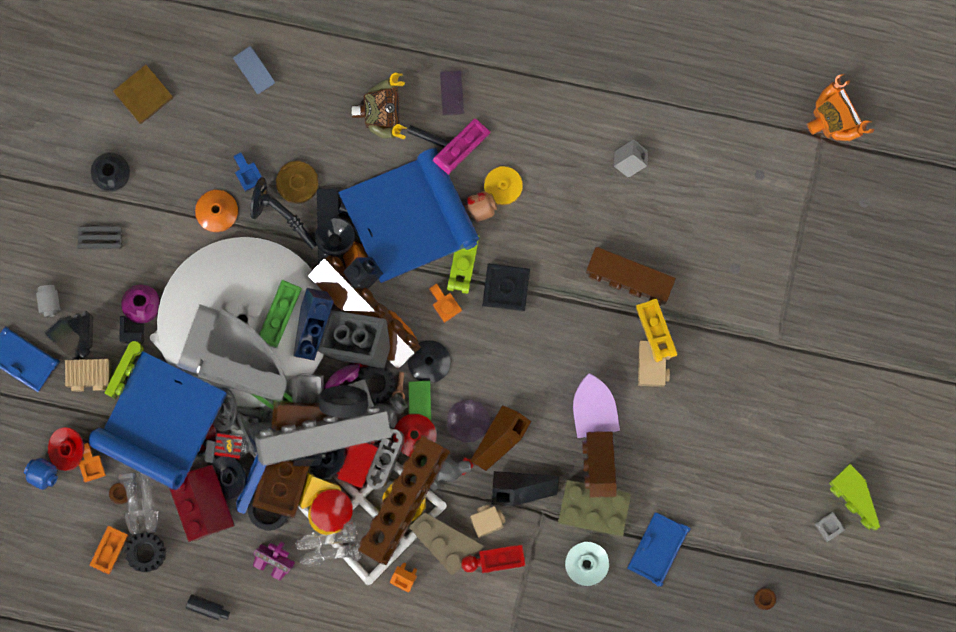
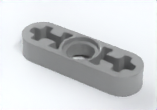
M390 429L391 436H394L396 433V438L399 439L398 443L394 442L391 447L395 449V452L384 449L385 446L390 447L392 443L389 438L382 439L366 478L367 484L373 489H383L389 481L405 441L403 433L399 430ZM384 453H388L391 456V462L386 466L380 462V457ZM376 467L387 469L386 473L381 471L379 478L382 479V482L374 485L373 476H378L380 470H376Z

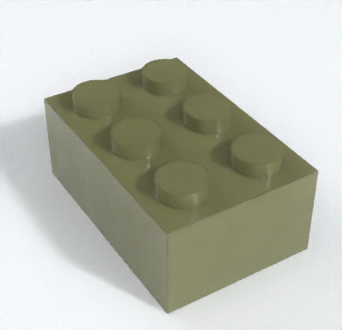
M567 480L558 524L622 537L631 493L616 490V497L590 498L589 489H585L584 483Z

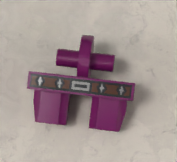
M282 541L278 546L272 543L268 547L260 544L253 554L255 556L253 567L264 570L267 563L274 566L271 576L277 580H281L286 573L288 574L295 562L287 558L289 552L283 550L285 543Z

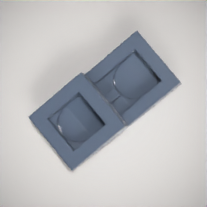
M251 46L232 57L257 94L275 83Z

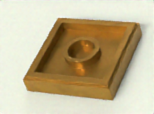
M144 65L113 90L140 125L173 99V96L147 65Z

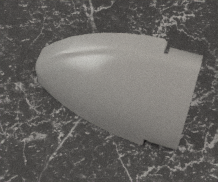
M199 304L177 367L196 373L198 366H201L198 373L200 378L257 396L281 401L286 389V379L274 353L265 341L251 327L232 314Z

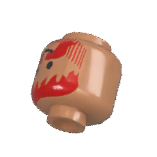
M486 191L468 196V205L464 206L469 218L472 217L476 222L493 217L495 210H497L493 195L488 194Z

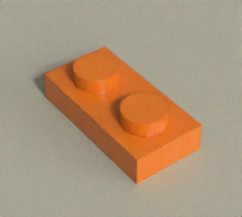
M108 526L89 566L110 575L129 535Z

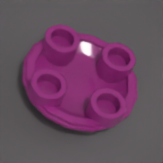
M352 364L338 369L327 380L324 389L340 386L345 380L351 382L359 376L360 364Z

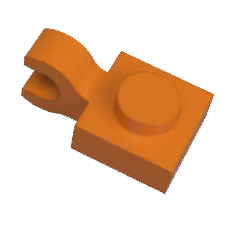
M437 284L429 288L437 300L432 306L444 323L462 312V309L451 293L444 296Z
M85 443L84 460L81 461L79 466L86 483L104 477L106 473L100 455L94 457L90 444Z

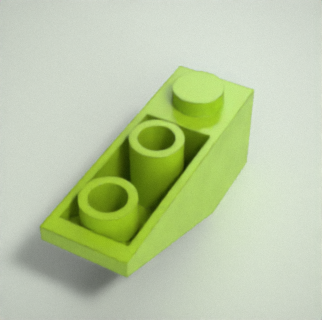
M851 464L847 465L829 482L832 486L830 490L836 497H842L847 502L845 506L853 514L857 513L862 518L860 522L868 530L871 528L877 530L880 528V524L866 480Z

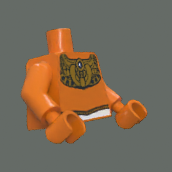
M845 74L838 75L835 78V82L826 87L815 103L816 108L813 111L816 119L807 123V127L812 135L823 130L827 138L832 137L834 140L851 141L862 136L863 133L870 134L874 132V129H869L868 131L866 129V125L872 121L865 120L861 122L844 88L840 90V87H845L850 83V80L844 84L841 83L840 78Z

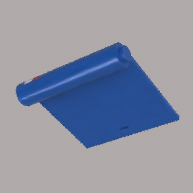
M436 148L422 152L418 155L417 160L339 192L368 257L373 258L383 273L379 278L380 283L463 248L468 250L477 245L479 237L450 176L433 161L434 157L438 154Z
M142 351L105 428L93 430L89 435V444L92 448L173 490H177L183 484L227 392Z

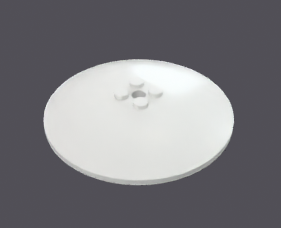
M237 237L224 239L201 248L177 268L167 283L161 297L157 329L160 347L166 362L214 387L230 389L235 396L237 406L250 409L266 406L250 393L200 378L198 373L201 366H198L197 372L194 373L177 367L199 304L218 311L223 310L236 318L239 315H246L248 317L247 325L259 335L280 282L285 280L301 287L302 290L278 347L274 348L269 345L268 347L274 353L286 379L285 393L291 395L289 385L292 378L297 375H312L323 358V354L317 351L315 361L294 357L293 355L300 307L306 289L321 290L308 277L313 270L291 250L280 244L260 238ZM263 397L271 404L274 403V400Z

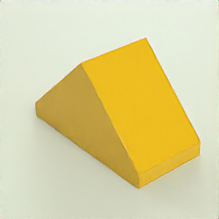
M307 473L298 506L304 509L312 505L319 491L328 489L342 491L341 487L334 482L320 479Z

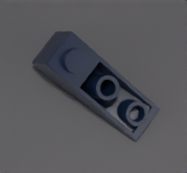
M306 289L300 307L294 357L315 361L334 302L326 291Z

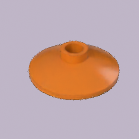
M211 190L199 198L195 208V215L197 221L204 229L210 232H223L235 223L238 216V206L235 199L229 193L222 190ZM218 206L220 210L218 213H213L212 208Z

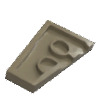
M425 512L408 526L451 575L461 568V561L465 556H474L484 547L482 544Z

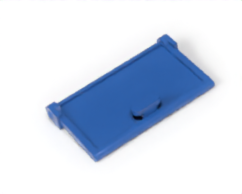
M5 326L0 333V369L34 391L39 392L51 372L59 365L60 360L54 359Z
M655 512L627 569L651 580L656 586L662 587L663 581L691 528L687 525L678 524Z

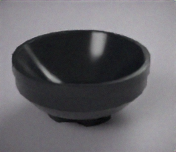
M104 153L93 162L91 177L95 185L101 190L108 192L117 191L128 182L130 167L122 156L115 153ZM106 164H112L115 167V171L111 176H106L102 172Z
M338 217L322 221L315 233L316 243L321 251L333 256L342 255L349 251L355 238L354 229L351 224L345 219ZM337 236L341 239V243L338 246H332L328 242L329 239Z

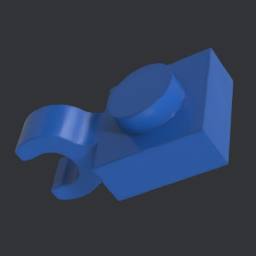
M240 152L234 156L240 168L235 174L243 189L247 192L255 187L258 179L262 176L254 162L248 165Z

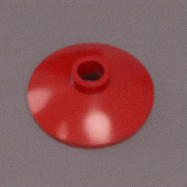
M421 414L404 416L397 422L394 428L401 431L404 435L405 441L401 453L406 456L412 455L414 444L418 439H421L422 435L436 442L434 424L430 419ZM417 431L419 433L418 438H411V432ZM395 433L393 440L395 443H398L399 439L396 438L397 434Z
M64 427L52 434L48 443V454L52 464L59 470L70 471L81 463L84 455V444L77 431Z

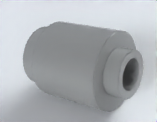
M55 285L38 287L36 297L39 314H44V317L57 316V312L61 311L58 290H55Z

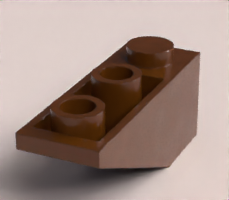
M502 405L470 462L487 471L522 439L532 421L519 412Z

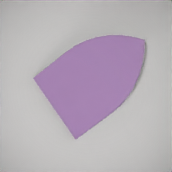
M588 373L579 384L573 400V415L577 438L586 437V432L620 431L616 403L611 391L599 378Z

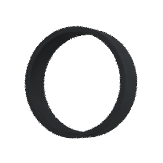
M353 386L329 387L320 392L319 409L324 414L333 417L347 418L359 416L368 409V394L363 389ZM333 399H353L359 402L354 404H334L328 401Z

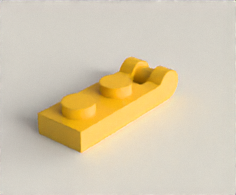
M657 299L636 305V310L655 362L663 361V358L668 356L670 358L677 356ZM665 343L666 348L660 350L658 345Z

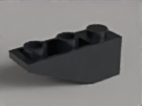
M494 471L491 505L516 506L555 496L558 493L559 476Z

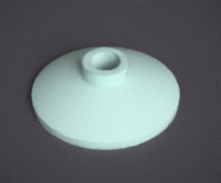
M582 542L575 545L568 552L565 567L569 577L574 582L584 586H591L604 579L609 569V559L604 549L592 542ZM584 560L591 562L590 568L583 567Z

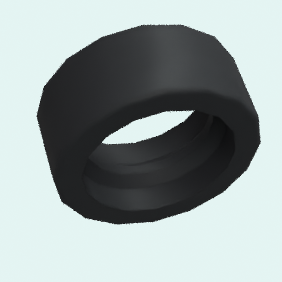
M254 494L248 506V516L251 522L257 528L266 531L282 527L289 516L281 514L272 523L262 522L258 518L256 507L252 506Z

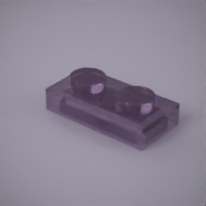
M461 71L440 72L443 116L464 114Z

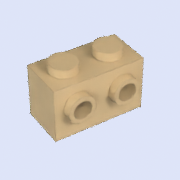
M489 504L478 508V513L470 516L478 538L503 529L502 523H505L501 509L496 510L495 506L490 508Z

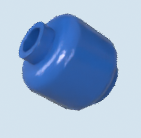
M43 458L32 459L24 470L26 481L41 490L54 486L58 479L56 466Z

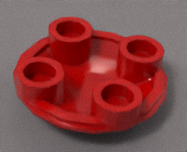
M337 489L319 491L311 505V520L319 529L326 532H336L343 529L350 522L353 515V505L350 498L344 492Z

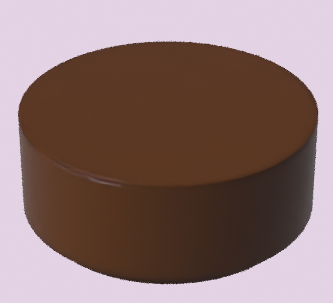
M116 483L109 490L111 501L119 505L127 503L132 495L130 487L124 483Z
M759 589L754 595V603L761 610H769L776 603V595L771 589Z

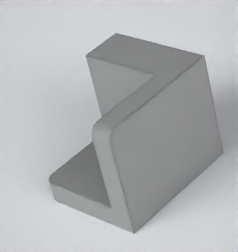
M634 139L617 149L614 153V167L627 177L634 175L648 165V150Z

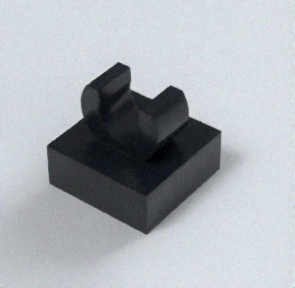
M213 436L208 440L204 439L202 444L206 450H199L197 455L200 457L205 456V462L214 463L219 458L218 455H214L215 452L220 453V449H215V446H221V443H216V440H221V437Z

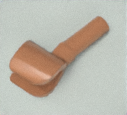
M399 372L397 389L392 397L396 393H401L405 400V393L403 392L404 372Z

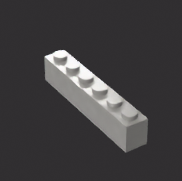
M379 406L368 407L367 411L359 416L347 418L327 416L324 418V421L308 420L303 422L301 426L286 425L281 427L282 430L274 432L272 429L263 430L260 432V435L254 436L259 462L262 465H268L389 438L391 433L387 411Z

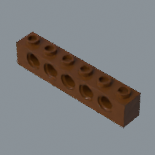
M423 435L414 444L412 455L404 462L403 471L394 480L389 496L385 497L382 501L380 512L372 519L371 528L360 541L358 551L386 566L451 452ZM427 456V463L421 466V460ZM416 475V482L411 485L410 480ZM405 495L406 500L400 505V498ZM394 514L395 520L390 524L389 517ZM381 533H384V539L379 543L378 537Z

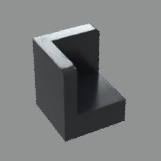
M120 316L119 342L130 344L132 341L144 344V324L134 323L125 316Z

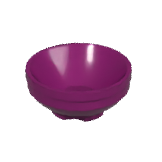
M132 286L123 295L121 302L122 311L134 323L144 324L150 322L158 315L160 297L150 286ZM138 295L146 298V303L141 307L135 306L133 303L134 298Z

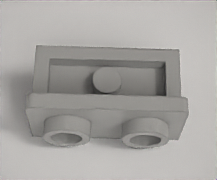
M297 375L292 378L289 385L292 402L319 403L320 392L324 390V375Z

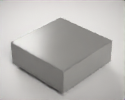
M831 512L815 523V526L826 542L845 530L834 512Z

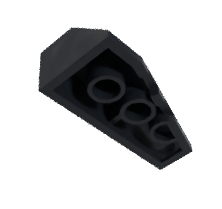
M85 311L82 315L77 313L74 317L71 315L62 317L44 334L73 360H84L91 353L89 350L93 347V316L88 311Z

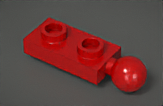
M522 545L479 551L480 558L468 555L461 561L462 569L468 573L476 571L478 567H481L482 573L526 566Z

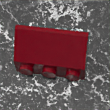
M214 465L188 472L183 484L177 490L169 488L188 542L198 541L235 526Z

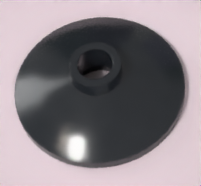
M432 340L418 343L421 348L408 360V368L411 374L418 381L435 383L442 380L449 372L451 366L448 350L441 343ZM427 357H431L433 359V363L431 365H427L425 363V359Z
M345 447L326 451L325 459H322L320 466H310L313 475L320 479H329L335 476L344 464L346 456Z
M219 457L213 465L225 499L236 498L241 495L246 484L243 466L235 458Z

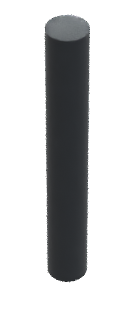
M410 125L407 132L442 148H445L450 143L448 140Z

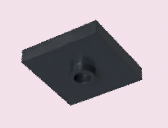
M488 263L482 307L525 312L530 269Z

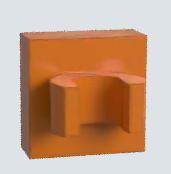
M403 563L401 567L397 566L390 583L409 593L417 576L415 574L417 569L414 568L412 572L405 570L406 563Z

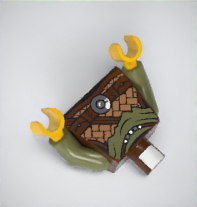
M393 73L390 78L379 82L369 89L368 93L364 94V105H352V118L365 117L366 128H369L370 132L383 139L406 138L405 135L400 134L401 130L407 129V127L400 125L398 87H395L405 85L403 81L398 82L399 76L403 75L402 73Z

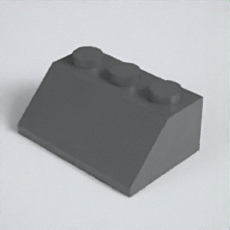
M331 310L318 351L330 359L384 368L390 350L387 320Z

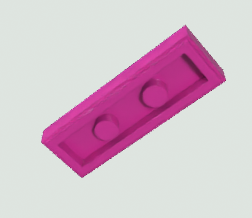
M474 118L434 157L433 161L449 175L491 132Z

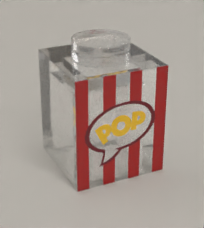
M228 432L217 433L214 455L242 458L248 453L249 444L245 435Z

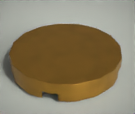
M292 161L285 164L276 177V187L279 194L286 201L294 204L305 203L312 199L319 185L318 176L314 168L302 161Z

